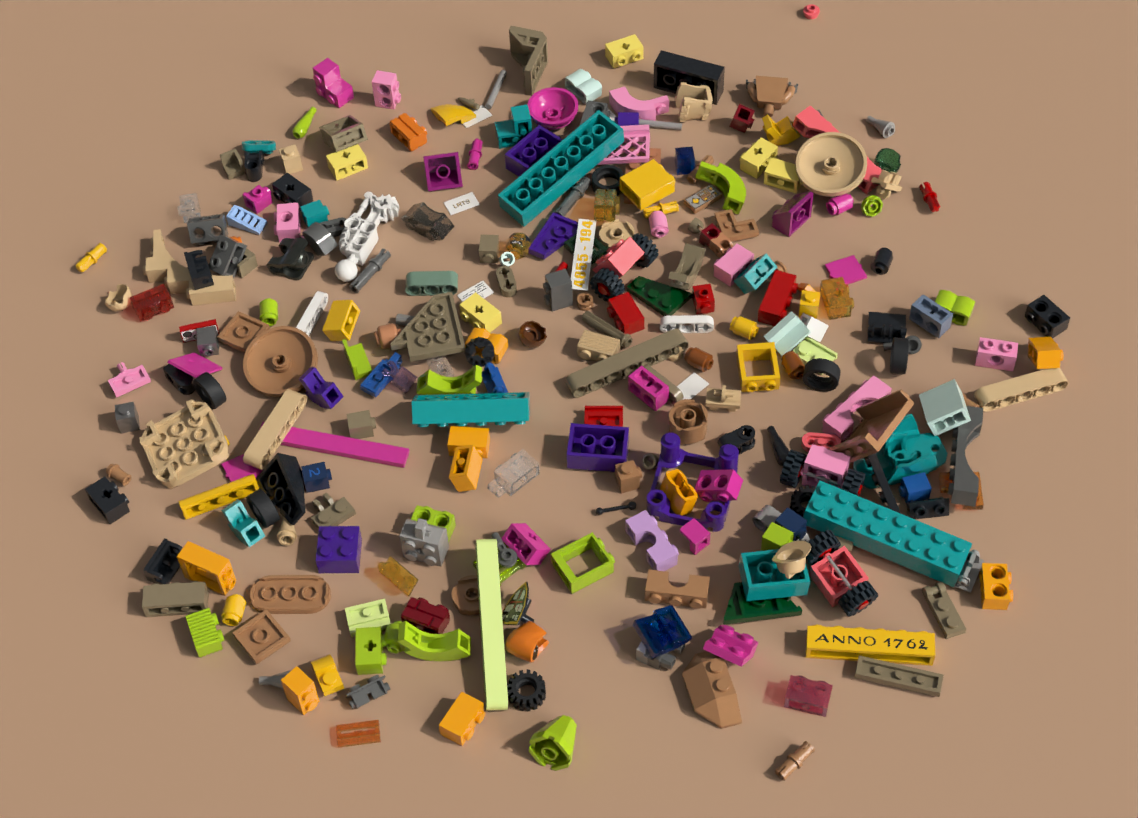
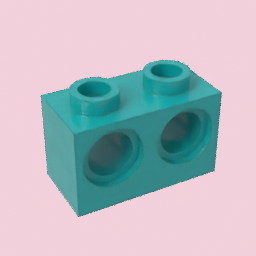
M766 253L756 258L733 281L744 294L756 290L778 267Z

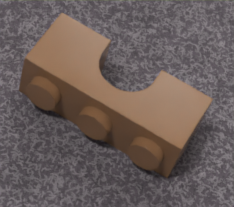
M649 569L645 588V601H650L654 604L666 603L672 606H690L694 609L706 608L710 577L689 574V580L685 586L674 587L669 583V572Z

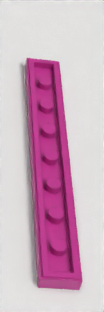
M291 427L280 444L402 468L405 467L410 453L409 448Z

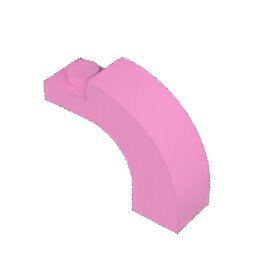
M626 87L609 91V103L617 114L618 112H638L639 119L656 121V115L669 112V99L667 95L642 101L633 98L628 93Z

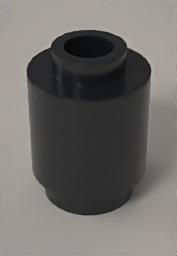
M880 248L876 251L871 263L873 272L879 275L888 272L893 260L892 251L888 248Z

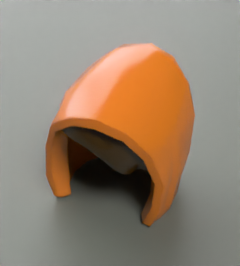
M527 621L508 635L505 649L510 654L532 663L547 647L549 642L543 638L546 632L532 621Z

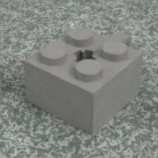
M418 518V521L407 519L399 535L403 557L410 561L425 562L430 566H442L449 549L447 529L430 525L424 519Z

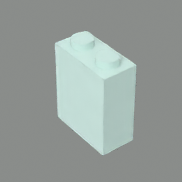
M955 379L919 394L927 424L934 436L971 421L963 394Z

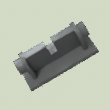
M375 675L367 680L368 684L362 687L357 684L349 688V693L345 697H351L352 700L349 701L351 708L356 707L358 709L369 703L370 700L367 695L371 693L374 700L387 694L390 687L387 682L383 683L382 681L385 679V675L382 677Z

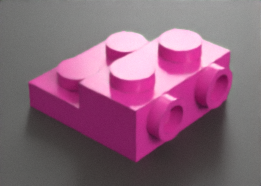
M720 625L714 630L713 636L705 642L703 649L742 667L753 658L759 642L753 640L754 638L751 635L735 632V629L731 626Z

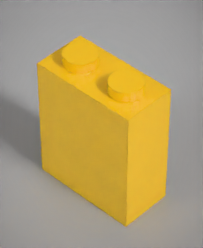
M652 159L621 176L620 190L641 211L675 192V179L664 170L661 164Z

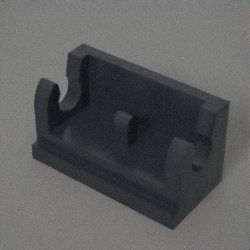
M202 250L184 252L194 290L214 285L206 256L196 258L197 255L203 254Z
M164 538L143 569L147 580L160 585L169 584L180 568L177 555L183 547Z

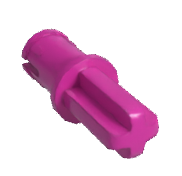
M478 138L472 142L471 150L468 152L469 161L467 166L471 170L478 169L479 159L482 157L481 149L483 142Z

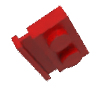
M585 406L584 424L623 427V406Z

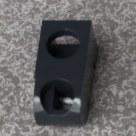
M171 364L163 367L165 377L180 393L190 395L195 391L194 379L191 375Z

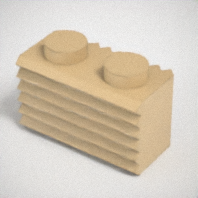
M584 330L577 344V355L585 360L592 359L596 362L613 356L620 350V339Z

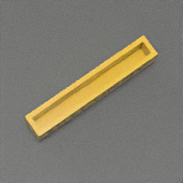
M818 624L807 625L806 658L858 661L860 655L896 664L933 666L935 659V633H928L926 631L907 632L906 630L889 631L882 628L873 630L862 627L844 628L842 626L825 627Z

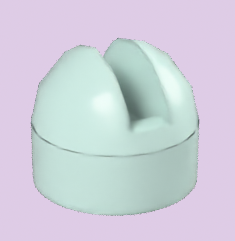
M504 252L500 256V263L503 266L509 267L515 262V257L511 252ZM508 258H510V261H507V262H504V261H503V259H508Z

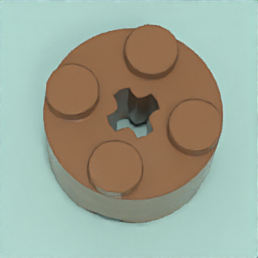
M684 399L676 402L669 411V433H675L680 437V445L693 444L705 439L708 413L705 406L701 403H695V400Z

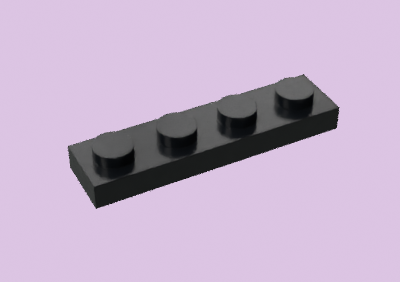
M876 453L864 457L867 467H871L874 472L871 477L875 486L879 485L881 492L878 493L882 503H886L889 509L901 514Z

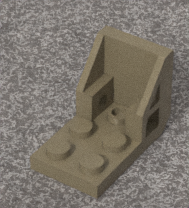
M511 26L509 29L511 55L523 68V75H525L523 86L526 89V95L532 96L548 64L547 37L541 31Z

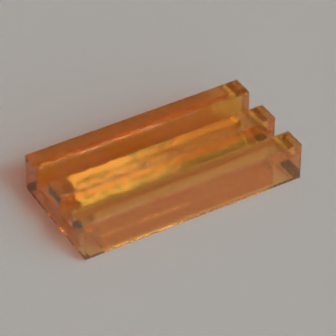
M379 720L336 725L338 748L380 743ZM367 728H375L374 730H367V731H362V730H360V729H367ZM359 730V731H354V732H351V733H343V734H341V732H344V731Z

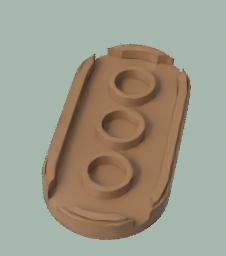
M268 575L260 578L256 584L254 583L251 586L249 599L253 608L260 613L267 609L270 614H313L323 610L328 605L331 599V590L328 583L317 575Z

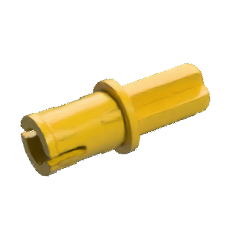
M677 201L664 204L658 203L657 206L645 208L643 210L644 217L648 219L654 211H662L664 214L678 212L679 206Z
M98 243L94 249L85 253L86 256L75 267L79 272L86 271L93 263H97V260L107 252V248L102 243Z

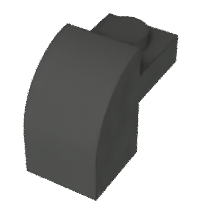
M314 222L302 232L303 235L299 237L307 240L317 256H324L338 246L331 233L318 222Z

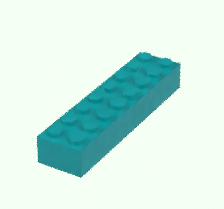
M598 110L499 193L500 207L525 227L624 142L623 128Z
M819 480L803 516L807 520L806 526L820 532L831 530L835 536L853 542V545L952 587H955L972 546L971 542Z

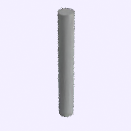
M505 70L500 71L485 107L487 109H491L506 77L507 72Z
M639 119V125L682 130V123Z

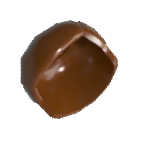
M527 321L519 328V339L527 347L537 348L547 338L546 328L535 321Z

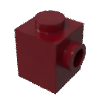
M739 104L729 127L745 133L747 128L751 129L755 119L752 117L755 110Z

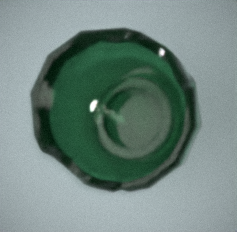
M884 148L877 153L874 164L881 168V170L897 173L901 167V156L893 149Z

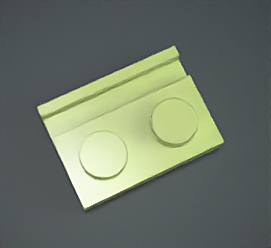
M808 336L793 350L800 356L804 365L808 361L817 358L834 361L838 356V353Z
M385 599L345 608L351 637L356 636V628L381 627V630H384L391 624Z

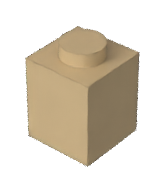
M296 145L279 149L282 165L286 173L292 174L303 170Z

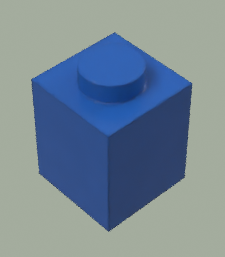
M925 472L902 477L901 485L898 487L901 498L904 497L906 503L910 502V500H928L932 489Z

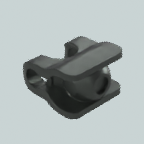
M305 238L282 239L279 247L284 255L272 257L266 265L268 270L274 275L284 276L291 280L302 279L314 259L313 253L304 250L308 244Z

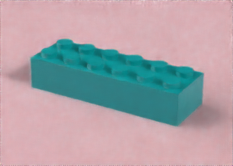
M530 392L415 395L411 401L412 424H417V427H428L429 424H437L438 427L448 426V423H456V426H467L468 423H475V425L482 426L487 425V422H495V425H505L506 422H514V424L520 425L526 424V421L530 419Z

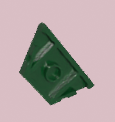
M742 582L734 583L723 625L799 616L802 614V608L800 606L797 607L792 602L791 597L746 601Z

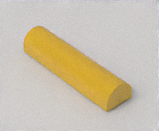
M254 474L178 502L184 518L187 520L233 503L237 499H244L258 490L259 487Z

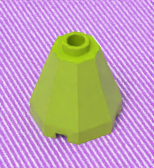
M561 715L556 717L532 735L529 742L531 744L529 753L540 765H552L550 768L557 771L568 768L572 762L577 724L569 716Z

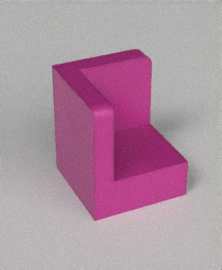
M695 518L680 528V533L690 541V551L694 555L710 544V532Z

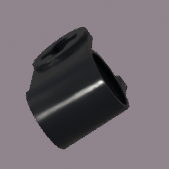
M263 150L250 153L245 151L244 166L247 179L251 182H257L262 178Z
M750 425L741 426L721 436L717 443L720 448L726 444L736 446L740 455L754 448L755 429Z

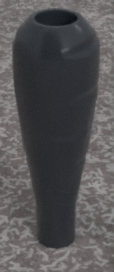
M769 426L767 430L770 435L775 458L778 464L783 466L790 451L777 434L774 426Z

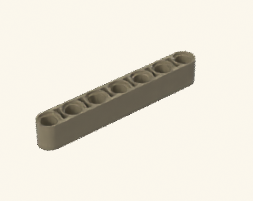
M673 329L571 373L566 377L565 383L573 396L579 398L628 377L640 366L645 364L653 366L669 359L671 355L679 353L678 345L682 347L684 352L689 347V343L679 329Z

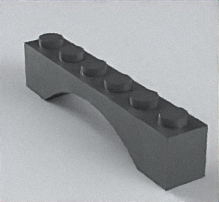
M967 406L971 421L953 428L952 438L956 439L952 440L951 452L955 453L951 454L950 466H953V468H950L949 480H952V483H949L948 495H951V503L975 507L979 478L968 465L965 450L980 435L983 422V408Z

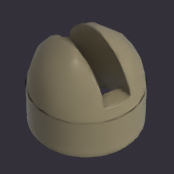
M694 218L688 230L693 233H700L699 228L703 229V222L698 218Z
M645 454L642 458V465L646 469H654L658 466L659 458L655 454Z

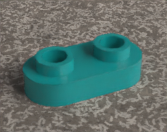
M271 140L243 141L242 150L249 153L263 150L264 154H271L273 150H276V142Z

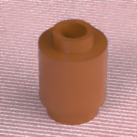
M690 347L684 357L689 365L703 372L710 370L714 363L711 354L697 347Z
M794 351L786 352L782 356V365L791 379L802 378L805 365L800 356Z

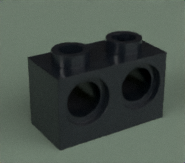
M1045 295L1028 304L1024 316L1042 334L1052 338L1067 330L1071 318Z

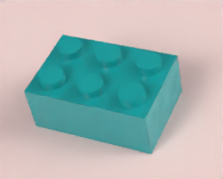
M779 549L741 553L738 567L746 601L807 595L810 578L806 564L803 571L787 579L785 574L780 573L776 563L772 561L773 556H775Z

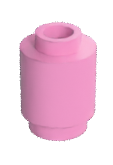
M662 211L652 212L649 217L651 234L658 238L664 237L669 232L666 215Z

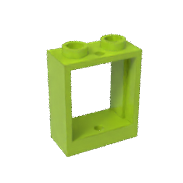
M593 532L551 553V564L571 594L614 572V557L610 552H606L602 540L596 538ZM592 549L602 565L576 577L566 562Z

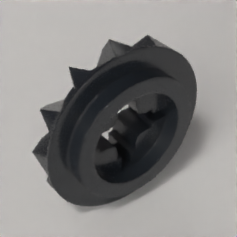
M483 337L471 339L466 345L464 352L466 360L471 365H478L480 367H484L485 364L491 362L495 353L493 344ZM475 346H477L480 349L484 348V350L482 351L483 358L479 355H475V353L477 352Z

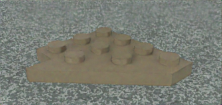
M447 292L433 295L391 342V350L407 348L410 362L465 352V343L453 293Z

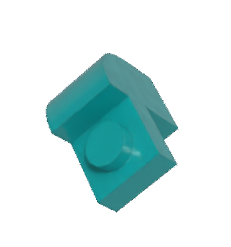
M237 499L221 510L229 522L228 526L244 545L251 547L265 537L257 520L249 516L240 500Z

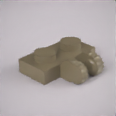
M326 492L323 494V499L329 507L325 509L317 499L312 501L319 513L311 517V520L318 530L319 526H338L356 514L355 509L345 497L334 503L331 496Z

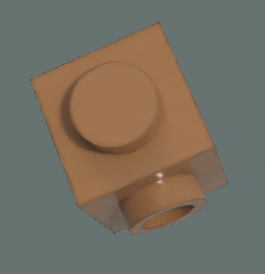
M634 460L616 464L615 479L620 492L625 493L640 489L642 472L640 467H636Z

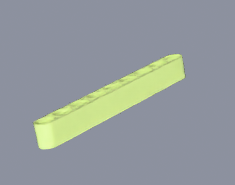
M476 539L486 711L508 710L497 539Z

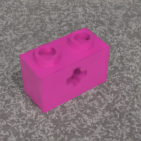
M511 523L501 538L510 549L517 553V556L525 565H541L551 550L526 523Z

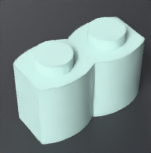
M581 68L565 77V87L567 90L576 95L585 105L588 100L593 101L602 95L601 83L591 78L589 72Z

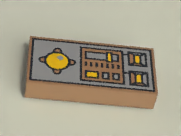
M710 184L684 199V204L696 214L720 200L723 194L713 184Z

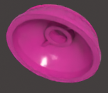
M557 87L537 91L530 97L527 104L533 121L537 125L551 130L567 126L578 112V100L575 95L566 89Z

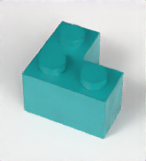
M528 105L511 107V120L495 122L499 149L515 146L532 131Z

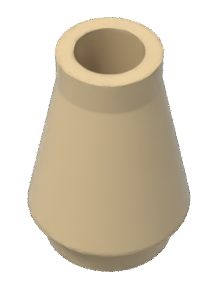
M283 517L277 539L280 544L289 546L295 542L297 534L295 525H291Z

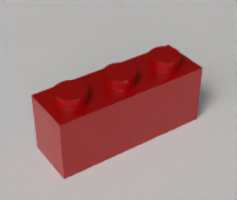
M775 270L758 310V322L776 326L787 316L786 309L791 307L793 301L792 294H796L799 284L796 283L797 275Z

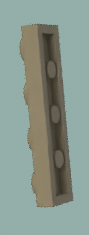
M860 655L855 673V678L937 697L940 696L944 676L943 674Z

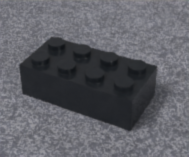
M661 50L654 62V88L676 94L680 82H686L694 86L707 85L711 90L712 104L717 105L724 92L725 67Z

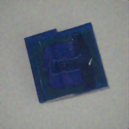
M673 605L656 609L653 615L634 620L633 627L652 658L670 652L692 639L691 634Z

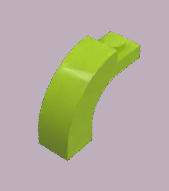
M701 161L695 178L717 186L723 192L725 198L722 209H732L733 213L739 215L746 197V188L742 179L735 171L720 162L717 167Z
M475 365L466 373L457 377H446L428 370L418 377L416 393L419 395L476 393V386H479L482 382V367Z
M407 621L399 623L398 642L405 646V653L410 656L428 661H453L470 656L471 637L459 629L444 634H431L419 630Z

